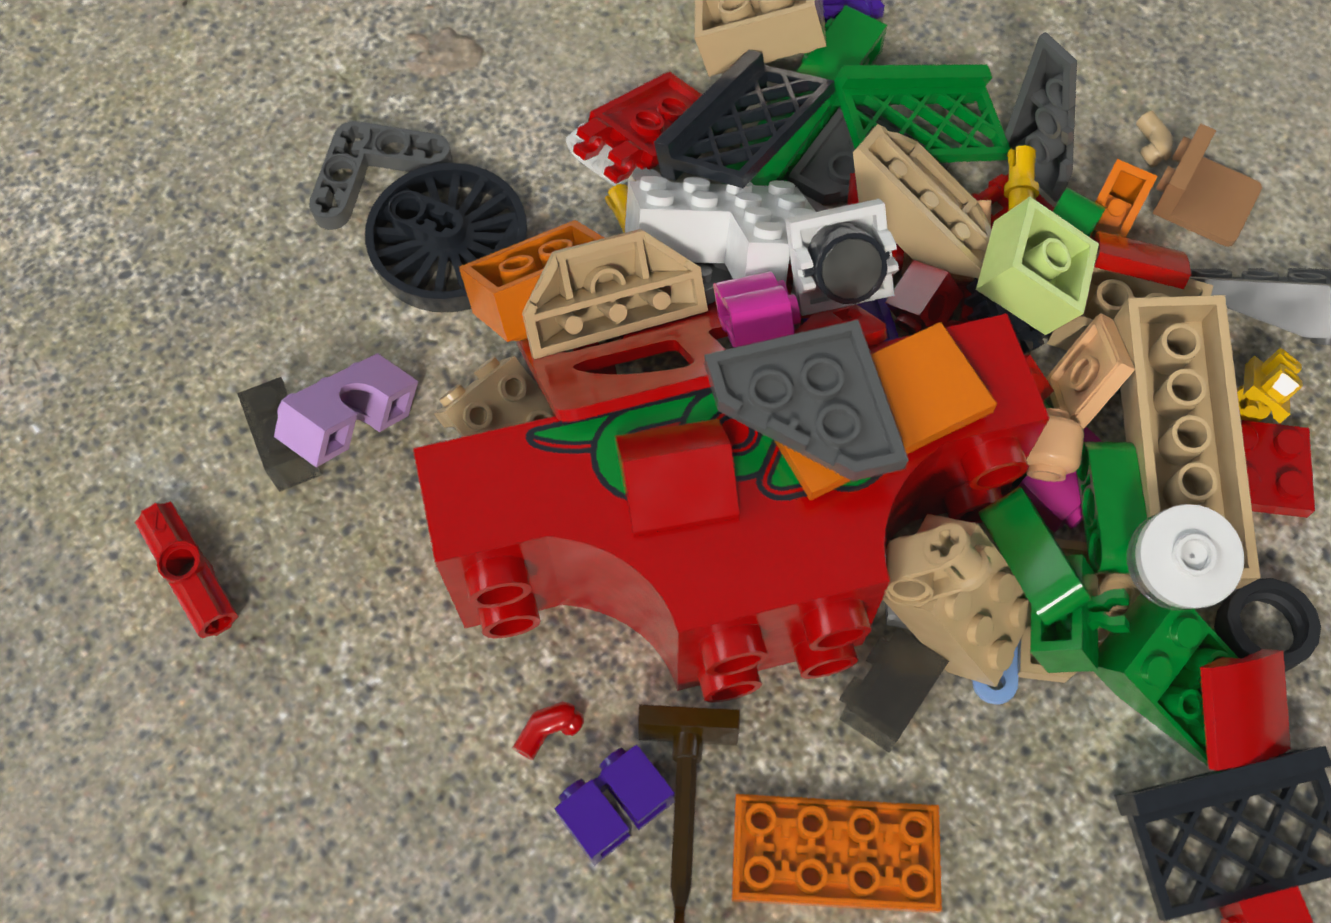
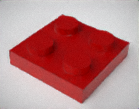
M1241 420L1252 512L1308 518L1315 512L1309 428Z

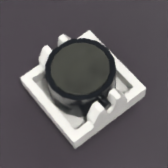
M875 199L785 219L795 296L802 316L894 296L892 274L899 270V266L892 256V250H897L891 232L887 229L886 210L883 201Z

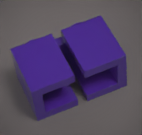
M637 744L627 752L623 747L612 752L599 765L602 771L597 778L591 779L587 783L583 779L572 783L559 795L558 798L561 803L554 808L560 821L594 866L631 837L628 833L630 831L628 826L603 795L604 791L608 790L638 830L646 826L675 802L674 791Z

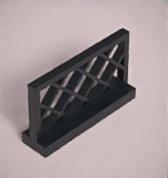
M748 50L654 141L662 177L676 181L686 172L744 188L835 92L834 80L764 65L762 52ZM767 82L777 83L781 85L768 88ZM807 91L814 92L813 94L795 98V94ZM783 97H788L789 99L782 102L766 105V102ZM760 105L758 108L745 111L749 106ZM794 112L791 117L772 121L773 117ZM761 120L766 121L765 124L749 127L746 129H743L742 125L750 124L753 122ZM737 128V131L723 134L726 129ZM771 136L766 142L750 146L748 144L749 141ZM741 143L743 146V148L723 153H719L718 149L726 148ZM713 151L714 155L698 159L703 153ZM748 160L739 171L723 167Z
M1326 746L1300 748L1250 765L1213 770L1115 795L1120 815L1128 817L1159 920L1168 921L1291 887L1331 878V864L1323 866L1307 856L1317 832L1331 839V785L1325 768L1331 767V759ZM1310 781L1318 800L1311 816L1289 804L1297 785ZM1282 789L1279 797L1272 794L1271 791ZM1258 795L1274 805L1264 829L1241 816L1251 796ZM1235 801L1232 809H1229L1226 806L1222 805L1224 803ZM1210 807L1227 817L1216 842L1193 829L1204 808ZM1285 812L1307 825L1296 849L1274 836ZM1188 813L1184 822L1174 817ZM1162 819L1179 829L1168 854L1152 846L1146 823ZM1237 824L1259 837L1248 861L1226 849ZM1189 836L1211 849L1200 874L1177 861ZM1269 844L1292 857L1282 877L1274 878L1259 869ZM1221 856L1244 869L1235 889L1226 891L1210 881ZM1157 858L1163 861L1161 868H1159ZM1302 864L1311 868L1309 870L1299 872ZM1173 868L1196 882L1187 901L1171 905L1165 887ZM1254 876H1256L1257 878H1259V879H1261V880L1263 881V882L1251 884V882H1252ZM1206 888L1215 893L1213 895L1202 897Z

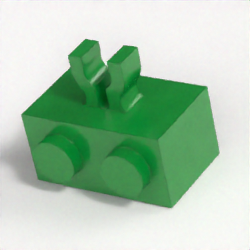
M1083 554L1069 555L1066 557L1089 592L1092 601L1049 626L1044 624L1031 605L1030 652L1047 673L1098 671V628H1104L1113 633L1130 632V623L1125 615L1111 617L1105 614L1114 606H1130L1129 595L1125 588L1111 589L1098 596V577Z

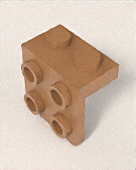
M1200 123L1193 138L1190 139L1184 136L1171 160L1179 163L1177 168L1174 169L1168 166L1157 185L1156 190L1163 194L1152 214L1229 247L1238 239L1262 190V184L1253 178L1203 157L1216 130Z

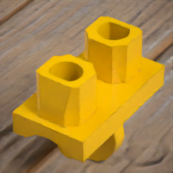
M1279 348L1264 363L1254 356L1245 364L1244 384L1237 388L1241 420L1258 422L1268 417L1272 411L1273 419L1281 423L1291 414L1290 398L1303 387L1302 380L1297 375L1302 370V364L1284 349Z

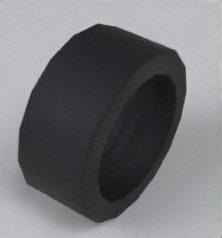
M1274 578L1257 579L1240 589H1236L1218 608L1214 625L1215 632L1238 658L1243 659L1262 650L1249 639L1243 630L1240 619L1241 610L1252 601H1260L1272 605L1283 613L1291 625L1294 637L1290 648L1284 651L1285 672L1308 659L1319 644L1321 624L1317 609L1306 594L1290 583Z

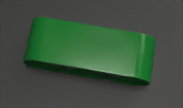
M1083 442L1077 478L1090 567L1095 574H1139L1135 550L1140 532L1148 522L1136 448L1131 442Z
M1021 486L978 511L981 520L1026 597L1046 626L1092 601L1089 592Z

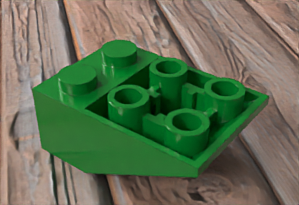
M1142 590L1124 614L1130 623V632H1110L1098 647V671L1093 672L1117 697L1208 766L1200 667L1222 657H1238L1194 609L1171 606L1158 599L1150 591Z

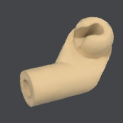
M1149 111L1137 120L1136 125L1150 142L1149 145L1141 149L1140 154L1150 167H1155L1163 159L1167 161L1171 157L1173 136L1153 111Z

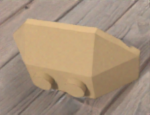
M877 124L853 152L859 203L880 199L885 203L887 229L891 232L895 242L913 260L948 271L949 273L979 278L992 230L978 201L918 141L900 133L887 131L886 127Z
M638 229L553 251L529 297L522 316L531 355L535 360L707 312L708 308L701 267L647 232Z

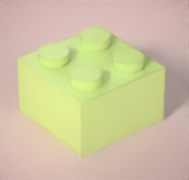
M1028 197L994 221L976 290L1044 335H1047L1084 314L1099 243L1032 197Z

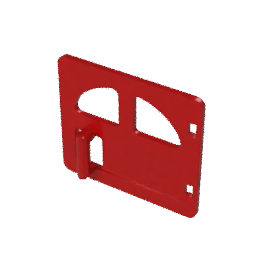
M789 264L786 288L788 295H791L793 274L792 266ZM715 301L707 305V312L620 336L621 340L599 345V342L574 348L572 352L563 351L535 360L531 355L528 338L516 341L557 420L572 422L711 387L704 366L705 354L726 350L716 339L727 337L728 334L724 332L719 321ZM857 304L804 316L800 314V319H809L794 330V333L797 334L858 320L867 346L881 343L887 339L886 324ZM668 351H678L690 364L682 368L637 374H617L615 366L616 364Z

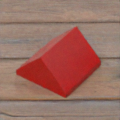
M719 419L615 436L633 537L739 518L740 513L731 442Z

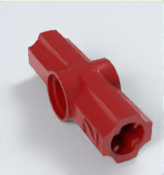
M169 501L160 504L154 503L142 510L135 524L157 562L158 572L169 583L197 635L202 639L208 636H218L231 628L233 622L239 616L216 578L213 565L201 552L176 506ZM194 562L192 569L188 573L178 576L183 566Z

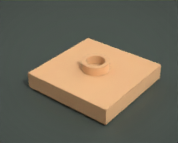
M1101 313L1097 315L1046 377L1054 389V392L1050 395L1054 409L1068 412L1069 419L1080 424L1083 430L1135 371V367L1113 319Z

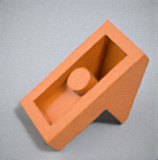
M1117 159L1095 201L1105 206L1106 209L1094 230L1126 237L1158 176Z

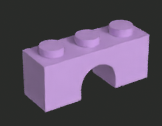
M377 353L360 362L351 364L348 368L330 377H324L317 383L297 393H291L281 400L277 410L278 420L274 437L313 466L318 467L349 449L356 420L365 422L378 432H381L408 417L418 381Z

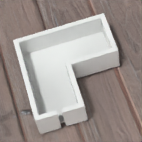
M658 176L641 177L640 181H628L625 233L642 229L693 263H725L733 279L771 271L777 281L784 280L786 284L790 252L785 219L816 211L793 183L787 181H771L769 186H755L752 182H749L744 188H739L729 184H710L709 180L697 177L686 178L684 183L667 182L665 178ZM793 281L791 294H794V295H795L794 281Z

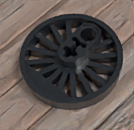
M463 163L428 165L398 178L376 199L365 225L366 250L371 264L384 286L395 297L410 306L439 313L460 312L471 309L459 269L462 266L461 261L467 264L528 239L525 210L520 198L512 187L502 178L486 169ZM450 187L448 204L441 202L437 189ZM462 187L471 188L472 190L459 208ZM429 191L430 197L425 196L422 193ZM486 194L493 196V198L478 207ZM506 208L510 211V213L496 216ZM388 221L392 223L393 228L385 227ZM380 244H396L394 246L379 249ZM452 261L460 289L446 291L450 262ZM400 262L389 271L384 267L386 265ZM437 270L434 291L424 290ZM417 272L409 285L403 282Z

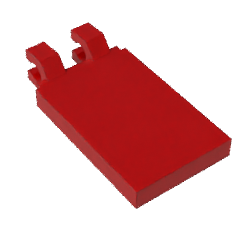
M668 71L590 111L588 122L577 129L576 135L584 141L575 144L572 152L586 161L597 156L605 144L610 146L612 150L609 151L608 159L615 164L606 167L603 175L615 184L628 179L636 167L641 170L645 168L651 170L659 165L654 141L702 94Z

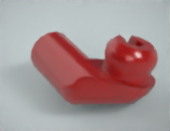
M564 701L539 709L531 715L512 749L525 758L534 760L548 735L560 730L565 735H576L584 724V716L581 712L575 710L574 704Z

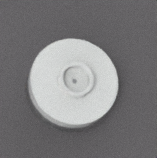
M1188 504L1166 509L1145 519L1135 529L1129 541L1127 565L1135 586L1148 600L1166 609L1182 611L1211 606L1229 596L1236 588L1242 576L1244 552L1236 530L1222 515L1203 506Z

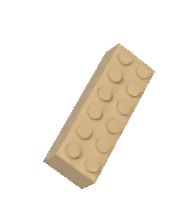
M1225 295L1128 298L1115 316L1114 323L1135 367V371L1120 388L1126 442L1133 443L1136 448L1147 519L1149 521L1156 514L1166 509L1188 504L1203 506L1222 515L1236 530L1243 547L1244 567L1240 581L1235 588L1240 589L1259 579L1260 570ZM1140 577L1141 590H1149Z

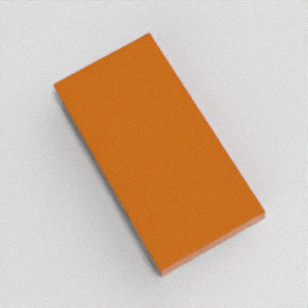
M941 322L871 354L906 454L993 413L997 405ZM775 441L810 501L851 481Z
M736 794L731 901L940 913L942 912L939 805Z

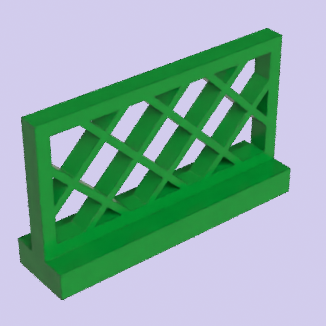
M988 64L842 65L834 80L835 92L829 100L831 106L841 107L855 149L877 125V120L882 116L901 129L900 134L903 135L906 132L926 146L925 149L939 163L1006 161L1008 159V151L1011 150L986 88L993 78ZM976 101L981 116L979 117L961 104H974ZM925 104H939L948 110L949 113L944 118ZM889 105H904L913 113L908 119ZM856 106H868L876 114L871 120L859 112ZM953 114L973 127L969 134L949 121ZM917 115L938 128L934 135L912 122ZM942 131L960 143L961 147L951 148L937 137ZM979 131L991 139L994 147L985 146L973 136Z

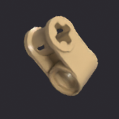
M946 523L935 529L912 536L898 537L887 545L886 566L890 583L885 595L890 601L898 605L919 606L930 600L960 592L972 591L986 582L991 574V559L982 549L973 547L970 544L969 533L960 524ZM951 537L957 542V544H955L951 540Z

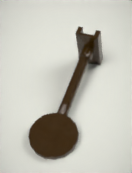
M639 704V740L673 742L672 759L677 762L670 890L674 906L673 923H685V909L692 886L697 763L702 761L703 744L737 746L740 729V710Z

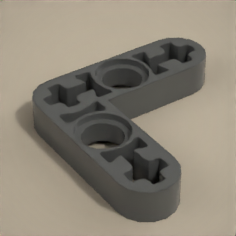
M361 121L343 123L334 132L310 198L309 207L316 224L326 230H335L348 223L368 166L411 172L428 165L452 163V154L447 139L435 133ZM398 142L404 145L399 153L386 154L383 152L384 147L390 143ZM352 143H353V146H352L351 152H352V155H353V156L350 155V150H349V147H348V144H352ZM433 151L439 152L435 153L432 158H426V156H431ZM350 169L353 171V174L347 180L336 181L332 179L333 174L337 170ZM335 199L337 207L331 208L333 200ZM323 209L329 210V213H324Z

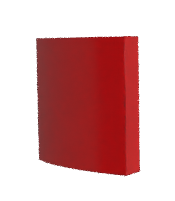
M1093 230L1091 239L1099 243L1094 264L1095 268L1185 289L1191 276L1190 263L1185 252L1098 230Z
M1262 649L1243 659L1222 657L1200 667L1208 769L1224 770L1246 766L1276 757L1291 749L1283 650Z

